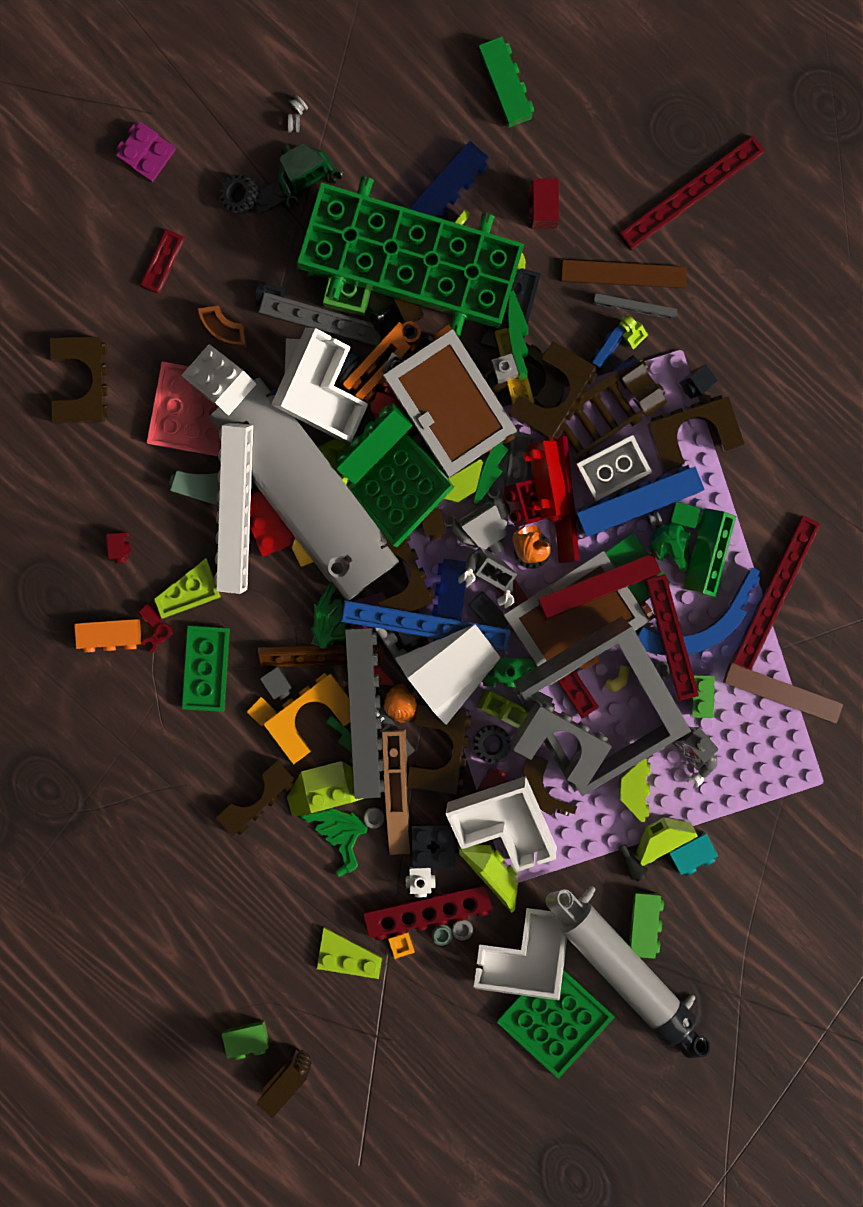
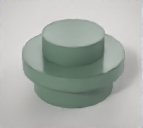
M447 925L436 926L432 931L433 941L440 946L450 943L452 940V930Z

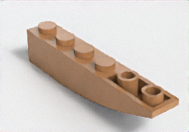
M389 729L382 732L390 855L411 854L406 729Z

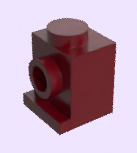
M130 533L106 534L108 559L114 560L115 564L127 563L128 554H131L130 541L127 542V538H131Z

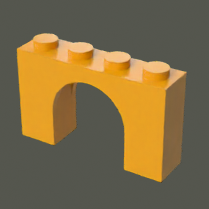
M324 673L315 680L317 684L314 687L310 688L308 685L299 692L300 697L294 701L291 698L282 705L284 708L278 714L274 711L265 718L267 722L264 723V726L293 764L311 752V749L299 735L295 726L296 714L304 704L308 702H321L333 711L343 726L350 722L349 696L332 674L327 676Z

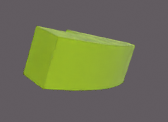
M486 688L476 705L480 710L516 728L520 727L527 716L522 706Z

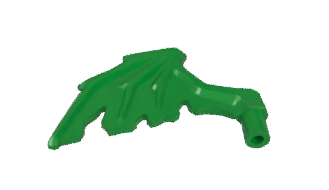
M333 582L329 583L318 604H314V627L311 630L319 647L326 649L331 642L346 641L345 627L348 623L341 622V612L343 609L341 600L335 599L329 605L331 596L336 591Z
M329 808V810L301 815V818H304L307 822H313L314 820L324 821V823L317 825L315 830L320 835H327L326 840L331 845L342 844L339 847V851L343 856L344 865L335 870L339 877L357 868L358 863L354 855L353 846L360 834H366L368 827L353 812L347 814L334 808Z

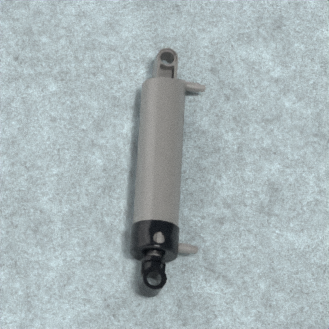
M590 886L578 900L570 891L565 889L549 893L546 897V905L562 922L561 932L649 1025V1028L667 1046L680 1044L682 1053L687 1058L707 1056L710 1052V1042L705 1036H699L694 1031L696 1017L689 1010L695 1000V996L690 994L684 1002L678 999L594 907L588 903L595 892V888Z

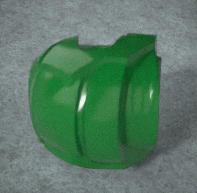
M670 522L659 526L654 531L649 543L651 553L660 562L665 559L667 553L670 554L679 566V570L686 571L689 566L690 532H686L681 525Z

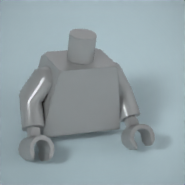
M495 487L496 496H491L489 490L487 492V497L490 501L458 521L454 516L449 515L453 518V523L447 525L444 521V525L452 528L453 534L461 543L472 548L482 547L486 549L490 547L492 552L497 554L504 549L500 540L507 535L505 529L508 527L509 512L503 500L499 498L500 490Z

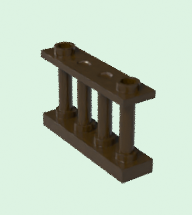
M614 372L586 391L587 393L582 402H577L573 408L575 409L574 416L578 417L594 440V443L584 449L566 421L562 426L564 427L563 434L568 437V441L577 452L572 457L574 462L578 459L581 462L591 455L589 451L627 425L631 424L633 427L643 420L641 418L645 413L643 409L635 413L617 387V382L620 380L617 372ZM606 389L613 394L629 418L620 425L617 424L600 399V393ZM587 402L595 405L611 428V431L602 437L583 411V405Z

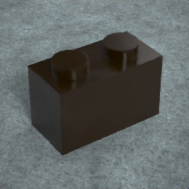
M441 507L434 508L422 521L425 538H430V541L442 539V535L446 534Z

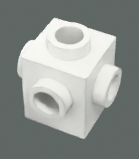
M410 866V876H406V889H410V894H415V897H427V893H431V888H435V875H431V868L413 869V866ZM421 879L424 883L418 884L417 881Z

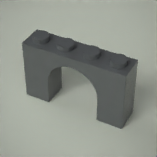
M536 700L510 741V746L517 753L532 760L542 742L550 734L559 731L573 734L577 740V748L563 771V775L568 781L585 790L612 747L607 741L608 737L599 731L597 733L590 731L591 728L581 721L579 723L572 721L573 717L563 711L561 714L554 710L555 707L544 701L542 704Z

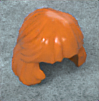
M524 525L512 537L513 546L518 558L526 563L543 561L549 556L551 551L548 542L540 540L542 531L536 525Z
M397 684L386 694L383 705L384 711L388 716L400 723L412 721L416 717V697L414 693L409 692L406 685Z

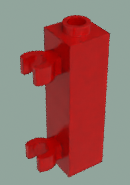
M541 441L528 445L529 452L522 454L524 461H531L538 502H531L533 511L540 510L541 519H550V522L562 521L563 516L570 515L558 443L557 441Z

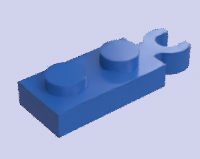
M620 325L613 332H609L603 341L605 343L601 350L597 349L592 357V363L599 371L602 370L623 338L622 335L625 331Z

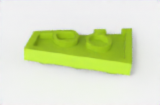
M207 558L155 598L161 619L221 598Z
M324 927L317 969L379 979L382 962L381 956Z

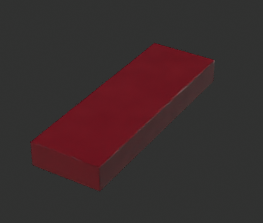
M165 228L140 286L160 295L185 240L184 236Z

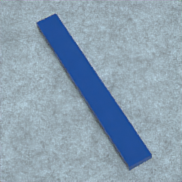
M345 600L341 616V622L438 639L476 624ZM476 624L493 648L507 651L510 629Z

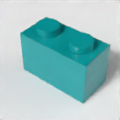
M705 832L699 834L698 837L689 843H685L669 852L680 875L685 874V876L696 872V868L702 864L704 867L715 862L714 858L718 857Z

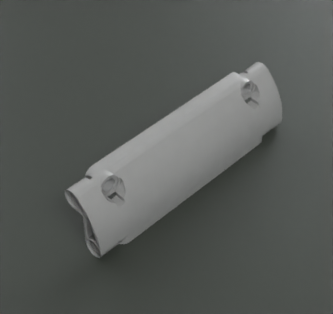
M261 378L253 380L256 383L254 388L229 416L220 408H217L209 416V419L219 432L222 425L227 423L253 425L252 481L326 579L333 582L346 601H349L359 594L364 587L394 567L399 560L388 546L381 549L387 543L383 533L295 417L271 405L275 395H271L270 390ZM344 558L348 559V566L343 561ZM331 567H337L340 570V574H334Z

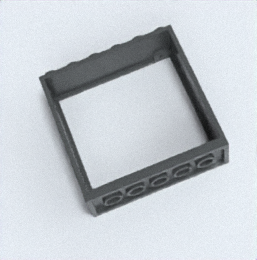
M622 616L513 681L516 686L513 691L528 714L535 703L531 695L614 645L618 644L663 725L603 760L585 790L567 780L574 792L578 791L581 796L586 795L691 732L636 632ZM552 733L545 738L544 743L563 773L570 761Z

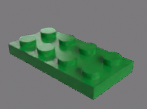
M188 626L182 709L225 712L229 628Z

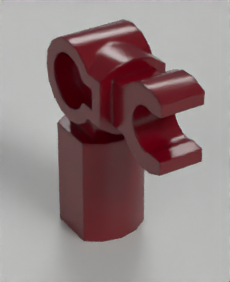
M147 604L138 614L151 628L156 630L152 633V637L144 639L141 644L145 645L147 642H151L153 648L149 653H153L157 650L158 643L162 644L167 638L172 636L173 628L170 624L163 623L161 617Z

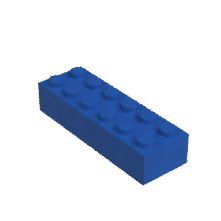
M689 465L681 467L672 476L669 473L661 475L652 484L650 480L636 486L637 490L632 492L630 488L616 494L617 498L611 499L608 496L598 500V505L594 507L591 504L580 507L575 518L583 539L704 491L705 489L696 466L692 468Z

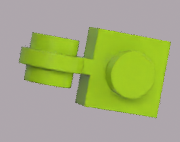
M630 315L623 316L619 323L620 327L625 331L622 336L627 345L634 350L648 334L643 325L635 321Z

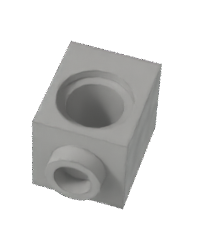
M512 354L492 360L498 384L518 378V371Z

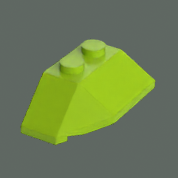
M343 761L302 771L287 796L292 817L361 800L355 799L353 767Z
M476 844L461 849L460 845H458L459 855L470 865L511 913L514 912L518 889V872H516L514 866L508 865L504 861L505 857L498 849L495 851L491 845Z

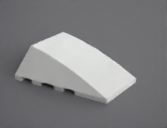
M476 624L421 648L412 650L407 654L398 656L395 659L428 706L447 724L501 657Z

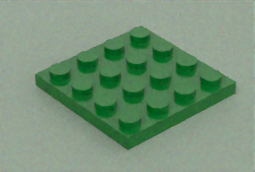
M408 432L356 484L351 482L348 486L370 518L395 547H398L455 487Z
M563 969L559 1000L519 995L496 1022L559 1079L615 1016Z

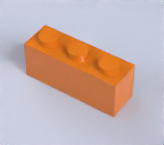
M139 619L75 624L76 649H82V653L95 652V648L103 647V651H114L116 646H124V650L137 649L136 645L142 643Z

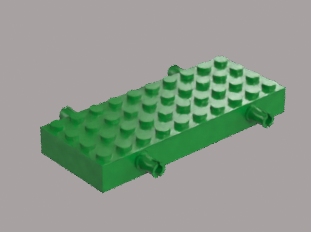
M365 176L360 178L357 193L321 183L297 268L330 278L331 281L326 294L327 298L331 299L333 291H335L333 300L338 301L343 283H348L451 314L450 327L453 330L456 327L455 333L457 337L461 336L463 323L466 319L499 329L524 244L490 234L495 218L493 215L490 214L486 222L488 213H482L477 230L371 198L369 194L374 180L368 178L367 185L365 186L367 178Z

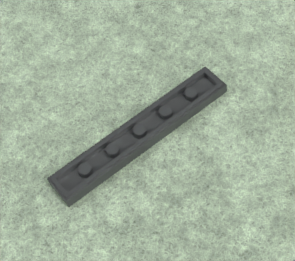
M264 292L258 312L260 314L305 327L316 328L326 333L377 347L380 344L382 336L370 322Z

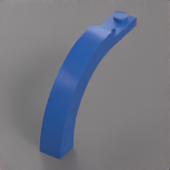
M753 567L749 568L730 605L715 623L698 633L683 636L688 654L697 653L718 644L736 629L747 613L740 609V607L747 604L750 598L748 592L751 587L755 588L760 580L758 574L760 571ZM641 627L637 636L646 652L665 655L660 634Z

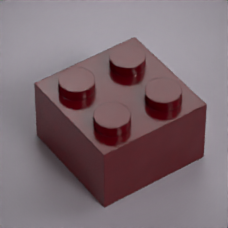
M559 178L533 179V183L529 185L528 202H532V206H529L528 223H532V229H557L559 222Z

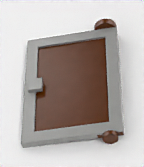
M447 324L431 335L434 340L432 343L382 376L446 476L450 477L503 441L506 444L515 438L514 433L517 430L456 333Z
M604 551L504 615L536 666L541 665L621 616L633 627L634 631L655 618L649 605L645 601L638 604L628 587L545 619L538 602L539 598L615 569ZM561 677V678H559L558 680L554 681L553 683L549 684V686H551V685L554 684L555 682L559 681V680L562 679L563 677Z

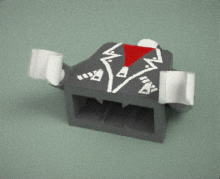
M479 547L476 551H473L468 556L465 566L466 572L458 578V582L461 583L465 580L467 583L466 587H468L475 581V575L502 589L504 595L497 600L499 606L504 604L505 609L514 603V598L510 593H512L513 580L517 573L501 558L484 548Z
M689 726L691 732L672 743L698 771L687 780V782L691 779L694 780L696 786L693 788L696 789L703 783L704 778L717 767L718 761L715 753L718 751V748L701 728Z

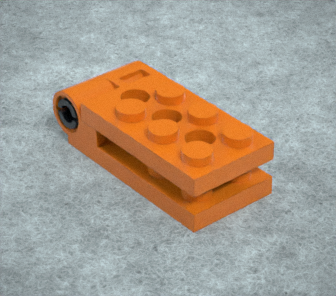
M413 321L405 322L403 325L399 322L343 383L344 389L350 395L354 391L357 393L355 397L367 404L373 401L378 388L381 387L383 389L381 385L386 382L382 376L384 375L382 370L386 362L379 370L377 365L392 349L395 351L394 354L406 359L421 341L420 326ZM367 376L370 377V380L364 385L363 380Z

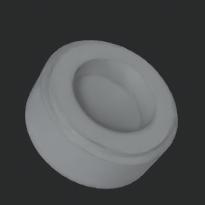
M377 807L369 808L364 814V822L370 828L380 827L385 819L383 811Z
M455 921L452 926L454 937L462 941L469 939L473 933L470 921Z

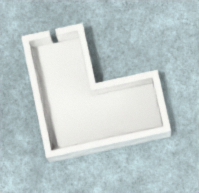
M305 328L271 405L340 441L352 442L368 404L334 386L350 346L335 338H331V336L316 328Z
M526 776L447 803L446 816L461 849L501 837L516 872L534 866L535 852H537L538 865L556 859L557 846Z
M527 908L521 950L479 945L477 964L483 966V970L476 968L474 988L559 1000L567 937L561 932L562 922L551 911Z

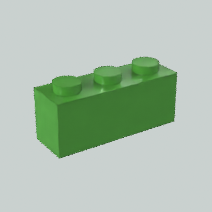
M633 892L629 946L642 958L655 959L656 953L660 952V941L657 940V934L662 930V920H659V911L663 912L664 899H661L659 893Z

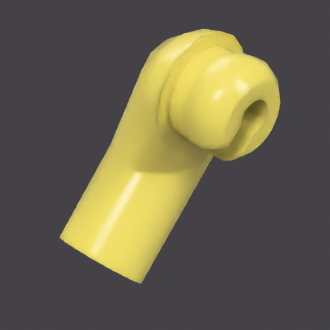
M620 665L618 677L613 680H607L605 684L606 689L611 690V692H617L625 687L628 683L630 667Z

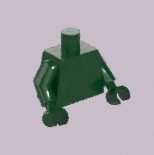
M290 144L283 147V155L279 158L281 165L278 167L277 180L283 195L287 196L286 205L288 209L291 210L290 200H295L297 206L299 205L298 198L293 196L292 192L297 194L328 175V172L330 173L329 181L332 184H336L333 174H336L339 179L342 178V172L339 169L333 168L334 164L324 151L309 148L305 144H301L296 148H293Z

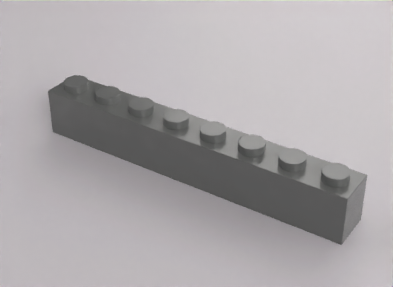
M372 628L346 629L355 799L380 798L381 792H385L384 779H380V771H384L383 758H379V750L383 749L382 737H378V729H381V716H377V708H380V695H376L375 688L379 687V675L375 674L374 666H378V655L373 651V645H377L376 632H372Z

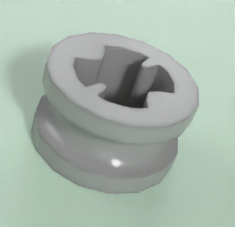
M296 94L294 95V100L290 99L288 102L299 115H302V111L307 110L308 106Z
M289 113L288 132L291 133L295 130L296 133H299L300 115L296 114L293 116Z
M657 510L653 514L647 513V519L653 531L663 525Z
M657 662L654 666L658 673V666L661 665V667H663V665H665L667 667V675L664 676V674H662V676L660 677L662 678V680L668 679L671 675L667 662Z

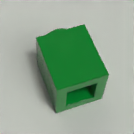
M675 502L669 522L679 524L685 528L695 529L696 525L700 526L703 514L700 513L701 508Z

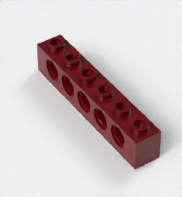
M486 883L367 910L364 911V917L369 938L381 940L387 938V934L395 933V936L406 934L407 930L415 928V931L428 928L427 925L435 923L436 926L448 924L447 920L456 918V921H463L468 919V915L476 914L477 917L489 914L488 911L492 910ZM472 898L475 901V905L472 908H466L463 905L465 899ZM452 903L455 906L454 911L446 913L443 910L444 904ZM427 907L432 908L435 912L430 918L425 917L422 913ZM410 912L414 915V919L411 922H405L402 919V915ZM390 917L393 919L394 924L391 927H385L382 924V919Z

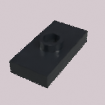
M483 591L468 604L470 609L487 626L505 628L509 624L504 617L505 614Z

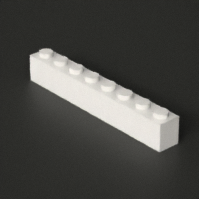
M227 423L222 425L219 432L221 449L219 450L218 458L221 461V469L218 472L220 490L217 494L219 511L216 517L219 531L216 534L218 552L215 556L217 573L215 574L214 582L219 592L241 594L247 590L253 425Z

